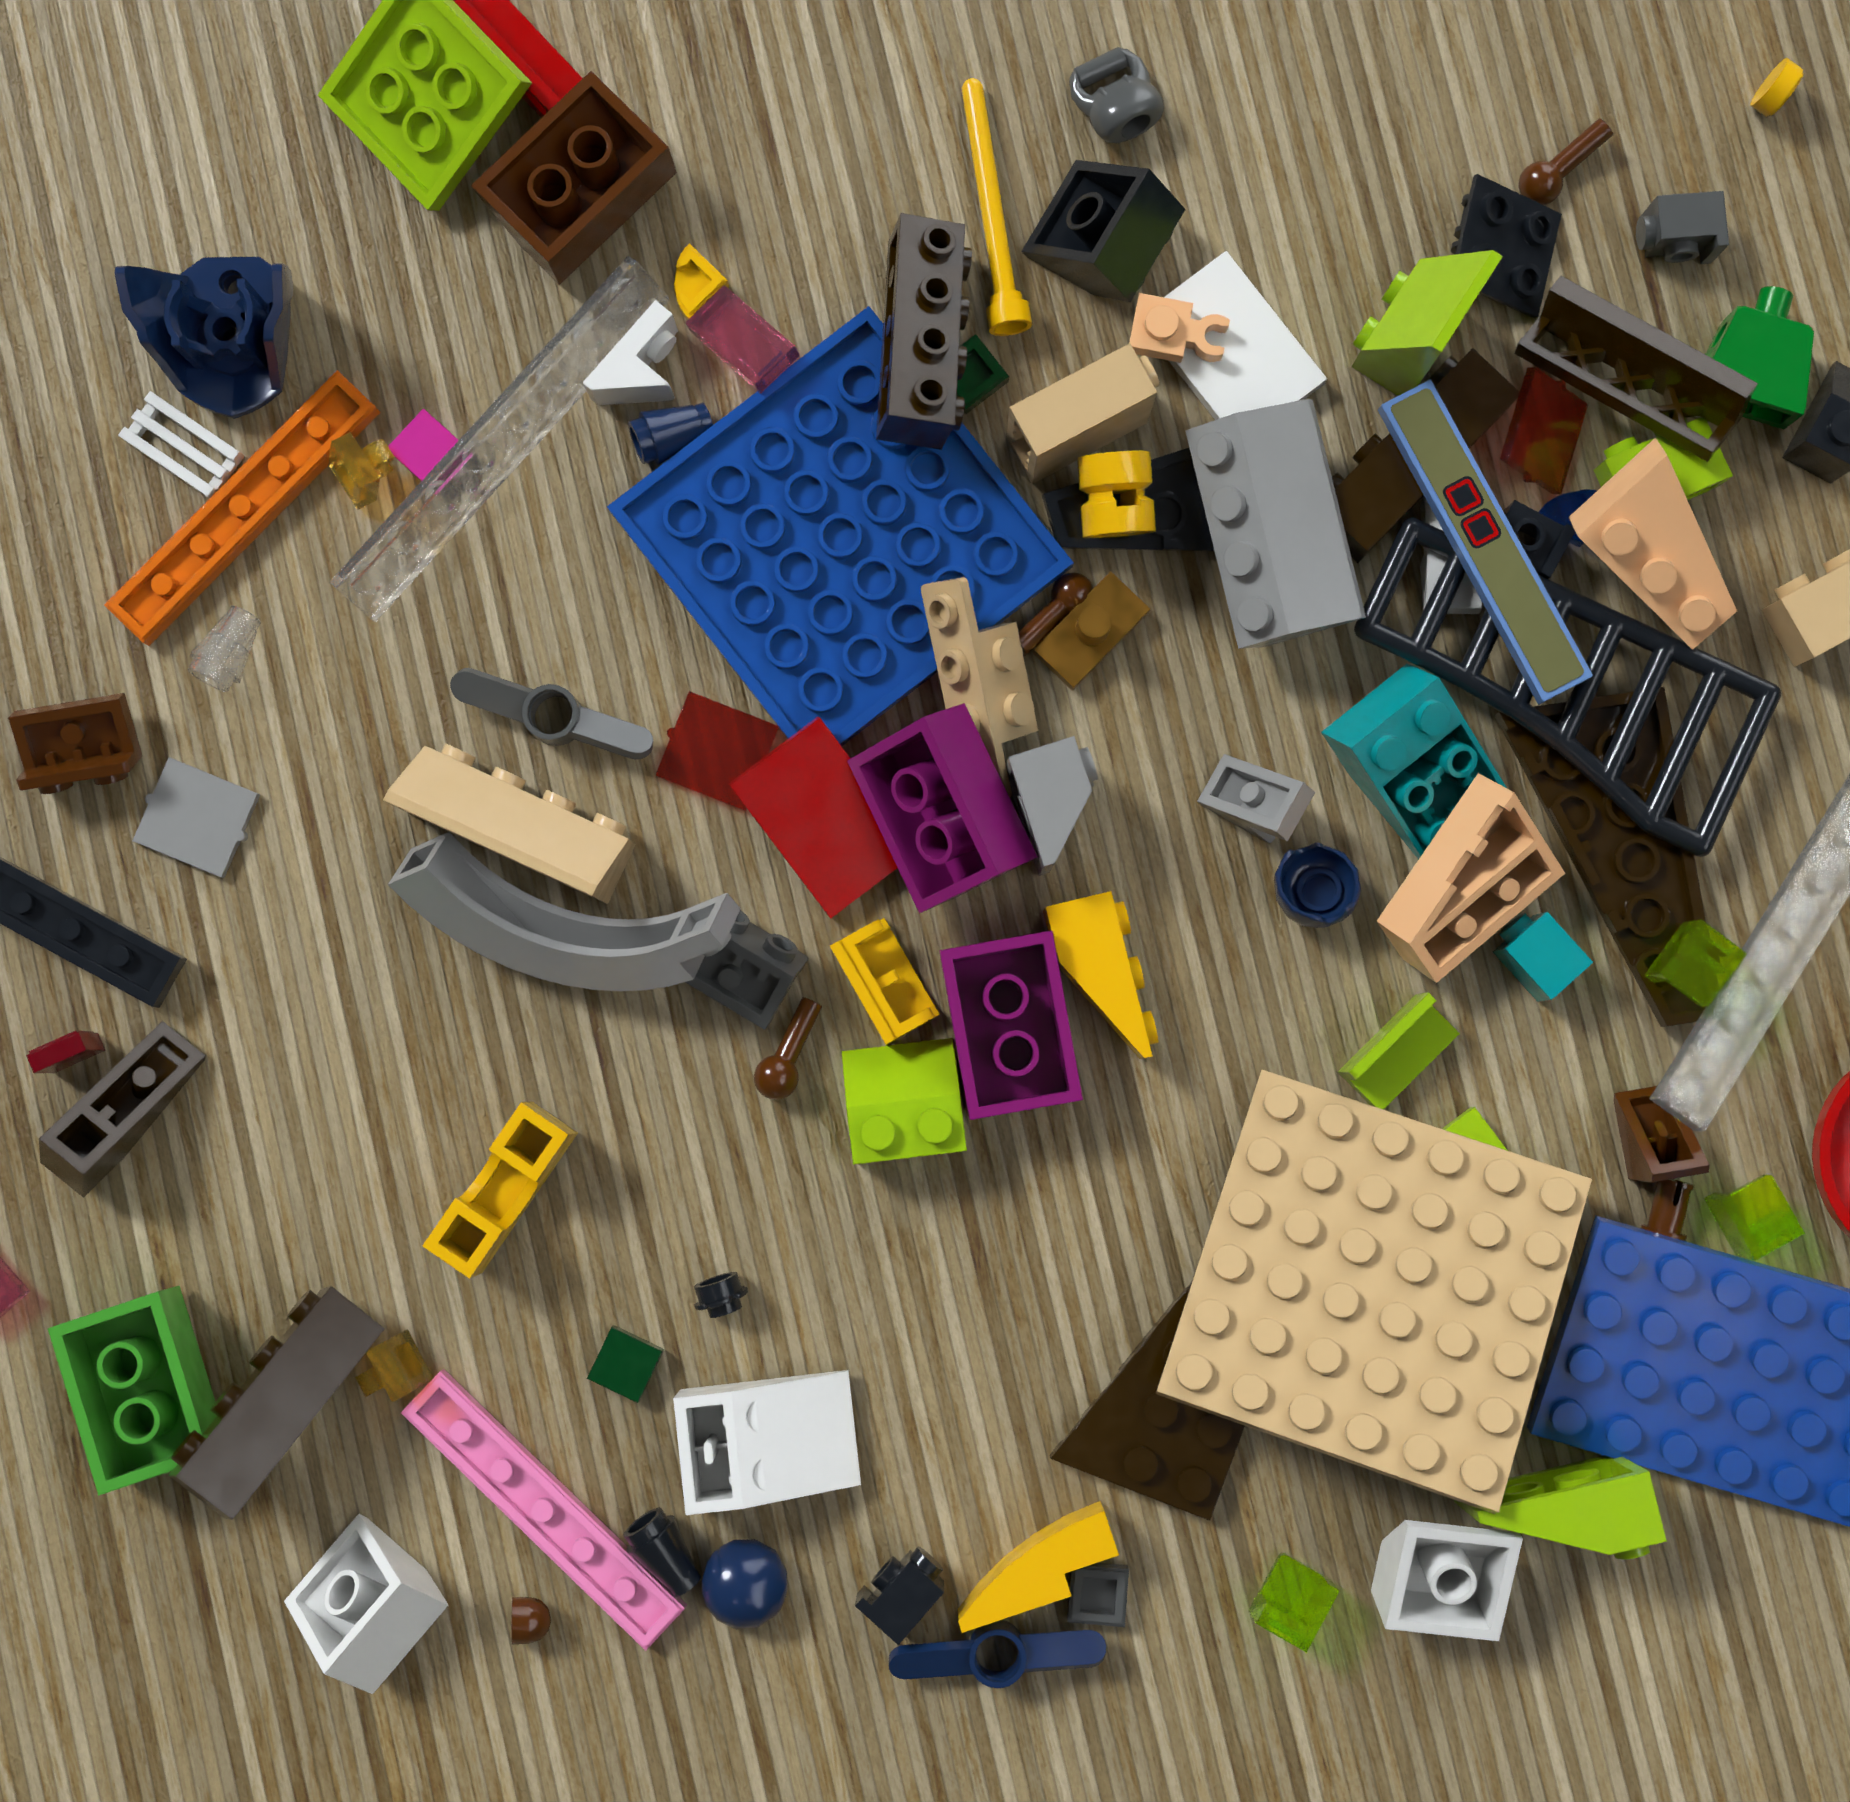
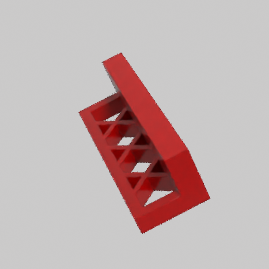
M453 0L532 82L522 98L541 118L583 79L509 0Z

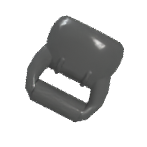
M1117 47L1074 68L1070 76L1069 85L1072 100L1083 113L1090 117L1094 130L1106 143L1117 144L1136 138L1153 127L1163 114L1164 102L1161 94L1151 84L1149 72L1142 59L1128 49ZM1126 67L1131 69L1132 75L1128 76L1125 74L1121 79L1105 87H1099L1092 95L1087 94L1083 90Z

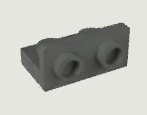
M740 910L730 931L731 939L728 944L718 953L708 957L705 956L695 978L685 983L765 1030L772 1022L795 978L806 965L808 957L798 951L797 946L788 938L779 934H769L751 923L748 916Z

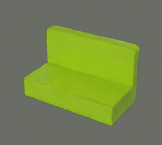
M1429 992L1416 994L1338 1071L1369 1105L1384 1110L1460 1034L1432 1006L1437 1000Z

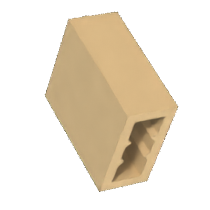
M1129 343L1010 406L1006 438L1031 484L1077 461L1078 457L1088 455L1147 424L1157 395L1155 388L1159 386L1156 371L1145 355L1138 358Z

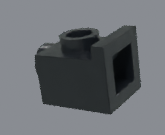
M1514 500L1503 512L1517 537L1518 531H1521L1535 539L1534 545H1525L1521 541L1520 543L1537 574L1549 579L1569 545L1575 530L1569 524L1563 526Z
M919 1546L913 1552L910 1550L901 1561L892 1556L871 1581L877 1589L872 1593L864 1585L857 1593L855 1607L899 1645L943 1595L944 1580L939 1576L943 1568L928 1552Z

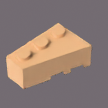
M1656 438L1569 516L1577 536L1692 650L1737 612L1672 464Z
M1478 773L1377 919V923L1401 958L1437 983L1566 873L1515 792Z

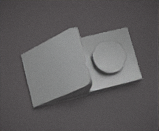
M1224 754L1197 802L1261 840L1271 843L1275 837L1285 841L1289 840L1315 792L1304 782Z

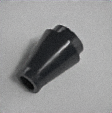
M660 1507L643 1514L624 1532L623 1536L629 1543L627 1552L667 1587L673 1597L685 1594L701 1579V1575L694 1566L675 1517L673 1515L666 1516Z

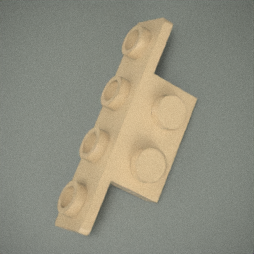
M965 577L924 584L921 586V594L945 708L948 709L965 703L1010 798L1012 792L1002 743L1038 731L1017 623H1004L978 630L969 583Z

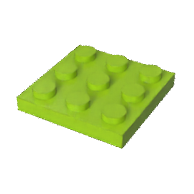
M382 0L318 96L428 211H439L532 82L453 0Z

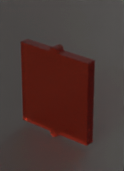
M1527 367L1500 460L1523 474V481L1525 483H1536L1551 494H1562L1588 404L1566 389V382L1564 380L1555 381L1537 367Z
M689 691L675 727L667 730V736L670 740L655 776L740 810L747 811V808L730 787L729 783L770 753L779 727Z

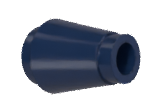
M703 402L696 405L639 412L638 419L628 422L630 436L642 464L655 461L657 465L670 459L713 426L710 413Z

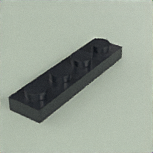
M0 857V924L149 1006L160 1008L187 958Z

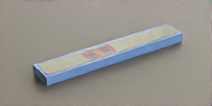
M1431 379L1382 404L1378 409L1382 420L1538 705L1593 676L1591 670Z

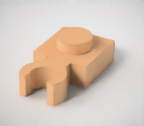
M1139 293L1129 343L1137 355L1181 363L1185 348L1193 349L1199 358L1208 362H1217L1222 359L1224 347L1209 344L1205 339V334L1210 331L1226 333L1230 320L1218 314L1205 316L1201 320L1191 319L1194 303Z

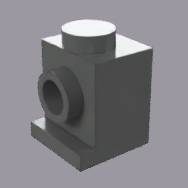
M1724 191L1657 196L1638 218L1636 225L1637 246L1639 250H1645V258L1664 256L1666 262L1678 263L1692 260L1700 255V264H1711L1729 245Z

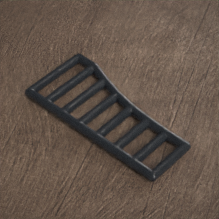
M1417 518L1404 520L1363 606L1366 618L1356 621L1354 626L1356 636L1427 670L1507 715L1557 751L1610 798L1644 832L1695 856H1707L1713 849L1781 698L1780 688L1770 681L1698 648L1692 650L1685 642L1538 575L1565 625L1569 616L1572 615L1600 628L1586 660L1593 676L1574 686L1558 723H1555L1529 704L1533 694L1520 671L1510 691L1481 674L1499 636V632L1487 610H1485L1461 663L1432 648L1466 571L1443 530ZM1417 544L1447 557V561L1412 636L1409 637L1381 624V621ZM1622 638L1652 653L1607 752L1601 761L1583 746L1576 737ZM1674 662L1703 677L1646 802H1644L1620 777L1671 664ZM1726 686L1754 699L1700 821L1696 829L1693 830L1665 817L1719 695L1723 687Z

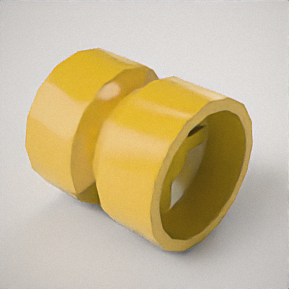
M1150 451L1105 452L1077 458L1079 490L1088 494L1089 499L1081 506L1083 538L1122 537L1156 532L1154 500L1145 496L1144 490L1152 484ZM1113 494H1120V502L1118 506L1116 505V500L1113 497Z

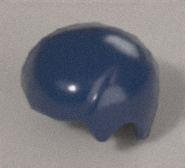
M1319 842L1296 850L1289 849L1284 854L1274 876L1276 901L1289 919L1304 927L1325 928L1343 921L1354 911L1361 893L1358 869L1347 855L1334 848L1324 846Z
M756 1539L732 1540L714 1551L707 1562L702 1578V1594L706 1607L717 1621L736 1630L758 1628L778 1614L787 1595V1570L776 1550Z

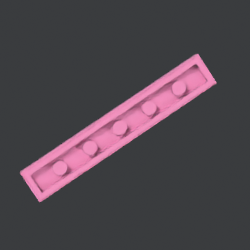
M445 1369L441 1370L401 1412L413 1426L645 1651L686 1608L687 1604L680 1597H673L667 1587L627 1552V1546Z

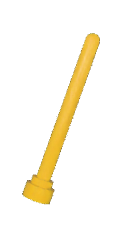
M970 78L962 85V96L994 294L990 297V305L986 308L987 322L990 334L1009 336L1030 329L1032 327V318L1029 302L1023 299L1022 293L1015 288L983 85L979 80Z

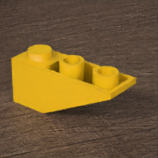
M1112 891L1045 907L1043 914L1047 930L1053 931L1060 970L1139 1059L1152 1057L1150 1045L1159 1042L1151 1010L1141 1011L1136 990L1144 989L1145 983L1138 957H1128L1123 936L1131 934V926L1124 902L1114 903Z

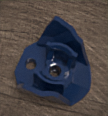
M205 257L181 274L166 273L145 267H115V279L123 313L136 330L140 344L156 361L182 395L206 410L236 419L262 408L282 392L288 357L291 317L290 301L294 289L292 273L287 265L283 263H273L271 265L261 257ZM234 281H237L238 292L229 294V286ZM233 327H237L235 336L232 339H230V337L234 335L235 329Z

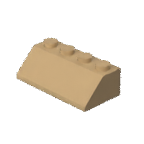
M446 743L441 753L424 746L387 790L383 800L397 808L606 904L609 903L636 845L630 839L623 836L627 826L599 813H596L592 822L573 813L576 806L575 802L549 790L545 791L542 799L523 791L526 780L499 767H495L492 775L472 767L476 757Z

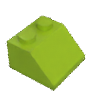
M953 1038L842 1051L846 1109L853 1165L967 1151Z

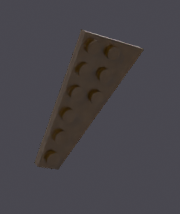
M1661 687L1620 777L1644 802H1646L1674 741L1664 687ZM1633 692L1594 697L1576 739L1601 761L1607 752ZM1567 702L1534 707L1552 721L1558 723ZM1502 712L1495 714L1494 716L1660 1027L1723 1018L1694 855L1644 832L1610 798L1557 751ZM1680 782L1665 817L1689 827L1683 789Z
M1191 1281L1118 1369L1119 1372L1099 1397L1094 1399L1081 1415L1082 1418L1064 1440L1060 1441L1049 1456L1052 1460L1210 1521L1245 1426L1156 1394L1192 1284Z

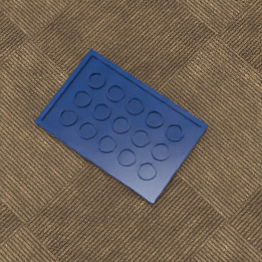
M1595 1215L1527 1428L1532 1435L1611 1458L1624 1457L1642 1467L1850 1527V1289Z

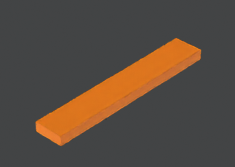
M337 370L104 606L142 643L150 646L381 412Z

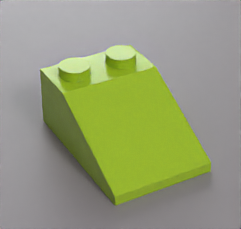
M1494 250L1423 258L1419 259L1409 276L1399 271L1381 299L1390 305L1382 319L1378 321L1370 316L1352 344L1361 350L1352 368L1397 396L1417 387L1445 348L1503 256Z
M1601 1456L1508 1478L1500 1510L1496 1514L1454 1500V1503L1480 1524L1607 1555L1614 1554L1616 1559L1621 1560L1645 1556L1650 1553V1545L1667 1542L1650 1472L1624 1457L1611 1458Z

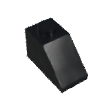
M1835 361L1830 367L1782 457L1830 484L1850 471V368L1838 361Z

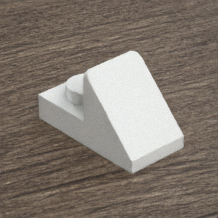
M657 300L651 304L583 381L590 399L597 405L670 401L675 398L669 383L648 366L651 361L659 363L669 354L676 343L677 338L674 335L678 332L673 314Z

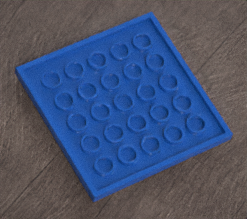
M870 306L607 506L612 516L787 739L816 717H820L841 746L938 672L921 594L922 585L965 577L969 583L978 630L1002 623L1073 568L1074 564L963 423L958 431H951L941 450L876 440L883 323Z

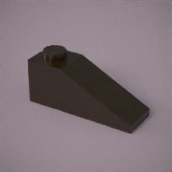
M162 1021L39 1138L40 1163L84 1198L125 1158L205 1061L206 1055Z

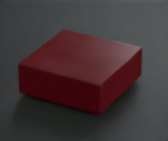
M75 1030L29 1051V1054L26 1056L33 1073H57L106 1050L98 1033Z

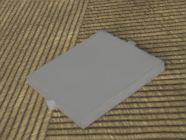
M168 757L153 794H147L145 797L148 806L132 841L218 877L225 878L240 842H245L248 839V834L245 830L260 794Z

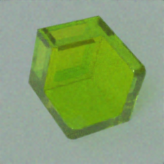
M1702 919L1684 922L1644 976L1653 983L1666 981L1698 1006L1706 1007L1712 1003L1747 953Z
M1763 1174L1728 1194L1714 1192L1704 1198L1732 1250L1738 1257L1756 1261L1805 1234L1772 1175Z
M1280 1553L1248 1611L1257 1625L1307 1653L1332 1607L1339 1589L1330 1578L1286 1553Z

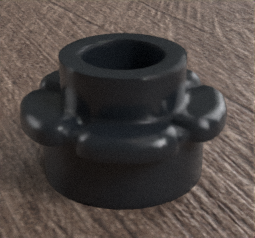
M728 1272L711 1277L694 1286L699 1301L694 1304L696 1310L707 1309L710 1318L730 1314L742 1307L740 1298L748 1293V1288L741 1286L737 1272Z

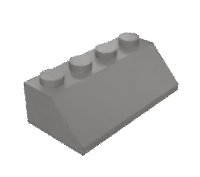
M1313 399L1238 412L1185 430L1238 649L1267 647L1366 618Z

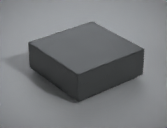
M1095 1563L1071 1571L1069 1588L1072 1596L1068 1597L1067 1621L1070 1623L1125 1627L1129 1578L1128 1565Z

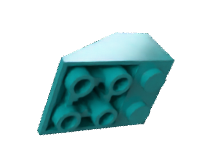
M1408 663L1321 732L1349 776L1418 860L1478 773L1507 788L1440 678Z

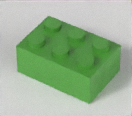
M180 1285L47 1328L98 1496L173 1471L178 1464L171 1457L180 1444L193 1430L202 1435L217 1417V1415L210 1411L216 1401Z

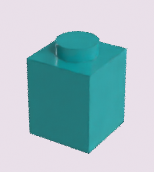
M1525 912L1519 915L1499 933L1504 942L1493 951L1496 957L1537 1002L1555 998L1593 963L1548 912L1533 915L1531 918Z

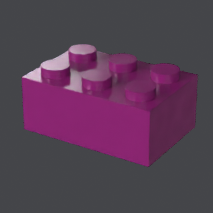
M965 703L924 716L847 760L919 914L965 894L1037 858L1035 850Z
M1053 931L940 950L939 955L969 1120L1083 1100Z

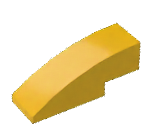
M1101 1501L1061 1517L1035 1532L1006 1554L977 1583L958 1608V1623L961 1632L964 1633L1071 1597L1065 1573L1119 1556Z

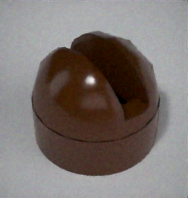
M512 1597L511 1645L530 1644L541 1640L549 1631L551 1624L548 1607L536 1598Z

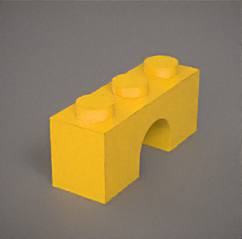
M521 1102L488 1149L492 1153L479 1175L460 1197L453 1200L422 1246L469 1279L482 1274L578 1132L534 1102Z

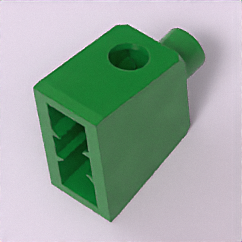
M1767 286L1760 289L1755 309L1747 306H1737L1722 321L1705 355L1758 383L1742 417L1784 430L1803 416L1806 409L1814 331L1810 325L1787 319L1794 297L1790 291L1780 287Z

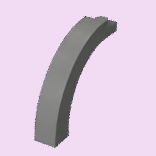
M450 832L411 848L388 883L392 890L428 922L478 954L510 969L539 979L566 986L604 991L651 990L693 980L704 957L718 953L728 944L731 939L730 931L741 910L731 896L725 893L685 910L653 918L613 919L574 912L547 903L508 883L471 855Z

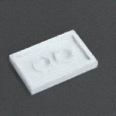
M1227 251L1164 297L1194 303L1191 319L1201 320L1205 316L1218 314L1230 320L1226 333L1210 331L1205 334V339L1209 344L1224 347L1221 361H1205L1199 358L1193 349L1185 348L1181 363L1169 361L1215 420L1238 412L1304 400L1325 384L1326 376Z

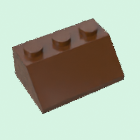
M590 71L489 167L471 187L517 243L560 285L677 172L669 147Z

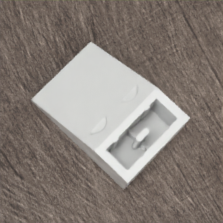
M849 1370L680 1389L673 1398L685 1515L745 1509L861 1485Z

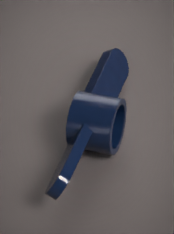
M999 1620L976 1628L970 1640L898 1646L889 1654V1670L893 1676L899 1679L974 1675L979 1682L988 1687L1005 1688L1014 1684L1026 1672L1096 1667L1105 1658L1106 1642L1103 1636L1094 1630L1021 1634L1012 1623ZM995 1635L1005 1636L1016 1644L1018 1656L1009 1668L1002 1671H992L979 1663L976 1657L977 1648L988 1637Z

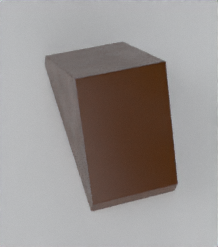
M1669 1084L1614 1093L1613 1101L1628 1179L1657 1182L1709 1173L1710 1165Z

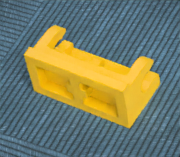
M885 918L877 919L830 945L886 1045L940 1015Z

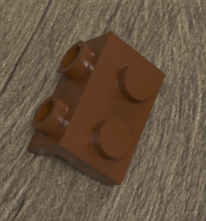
M125 693L17 710L8 717L24 767V771L16 779L19 790L38 788L41 794H52L69 789L74 785L73 782L94 779L96 785L115 783L127 778L128 772L133 769L143 756Z

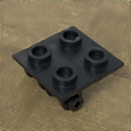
M1475 174L1470 193L1462 198L1461 204L1464 210L1460 226L1456 227L1454 236L1459 240L1452 243L1451 252L1456 255L1494 250L1502 255V259L1479 294L1530 317L1538 318L1562 214L1488 178Z

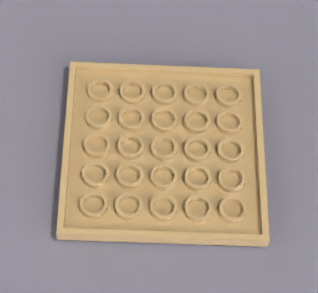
M1261 1070L1156 1394L1493 1514L1499 1513L1592 1179Z

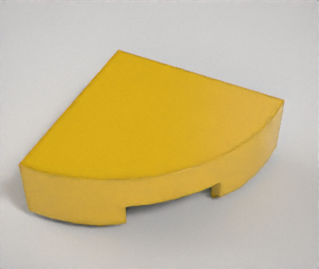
M689 243L677 260L674 290L682 314L692 324L729 288V283Z

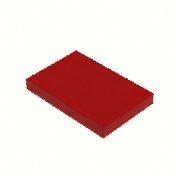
M816 717L731 781L729 785L831 919L898 867L847 762L851 758L822 719Z

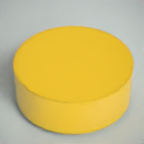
M1789 58L1783 59L1761 84L1753 96L1750 106L1765 117L1775 114L1799 85L1804 74L1803 69Z

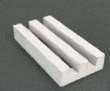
M149 391L144 398L147 404L142 411L136 409L131 416L134 422L129 429L124 427L118 436L210 499L228 481L245 456ZM161 412L227 457L222 465H219L154 420L155 417ZM148 429L214 474L209 484L142 439L141 437Z

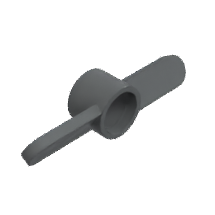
M472 668L459 670L451 679L450 688L456 699L524 723L526 728L545 744L561 746L577 740L636 760L647 757L652 751L653 736L649 730L582 707L568 690L559 685L546 684L531 689ZM552 697H562L568 700L572 707V717L567 727L555 734H545L539 731L535 724V714L539 705Z

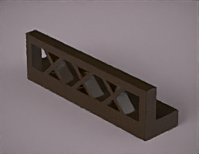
M1560 276L1549 289L1541 316L1518 342L1514 353L1706 462L1712 458L1741 420L1758 384L1563 276ZM1547 331L1567 342L1569 351L1553 353L1537 344V342ZM1603 362L1615 369L1617 378L1601 380L1589 373L1587 364ZM1652 389L1663 395L1666 405L1650 407L1638 400L1635 391ZM1700 416L1718 427L1710 438L1707 439L1687 428L1684 418Z

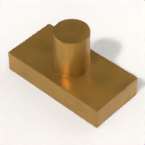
M1110 571L1092 589L1085 601L1078 604L1034 649L1033 654L1073 691L1145 618L1150 608Z

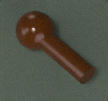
M1599 118L1551 161H1537L1527 166L1519 178L1518 188L1520 194L1542 205L1553 202L1561 193L1563 178L1613 136L1610 127Z
M1067 573L1055 581L1051 590V601L1018 632L1023 657L1036 647L1077 605L1085 601L1087 595L1094 588L1087 577L1079 573Z
M802 997L775 1055L764 1058L757 1065L754 1072V1083L757 1090L764 1097L780 1100L790 1096L796 1089L799 1074L795 1063L822 1009V1006L817 1002Z

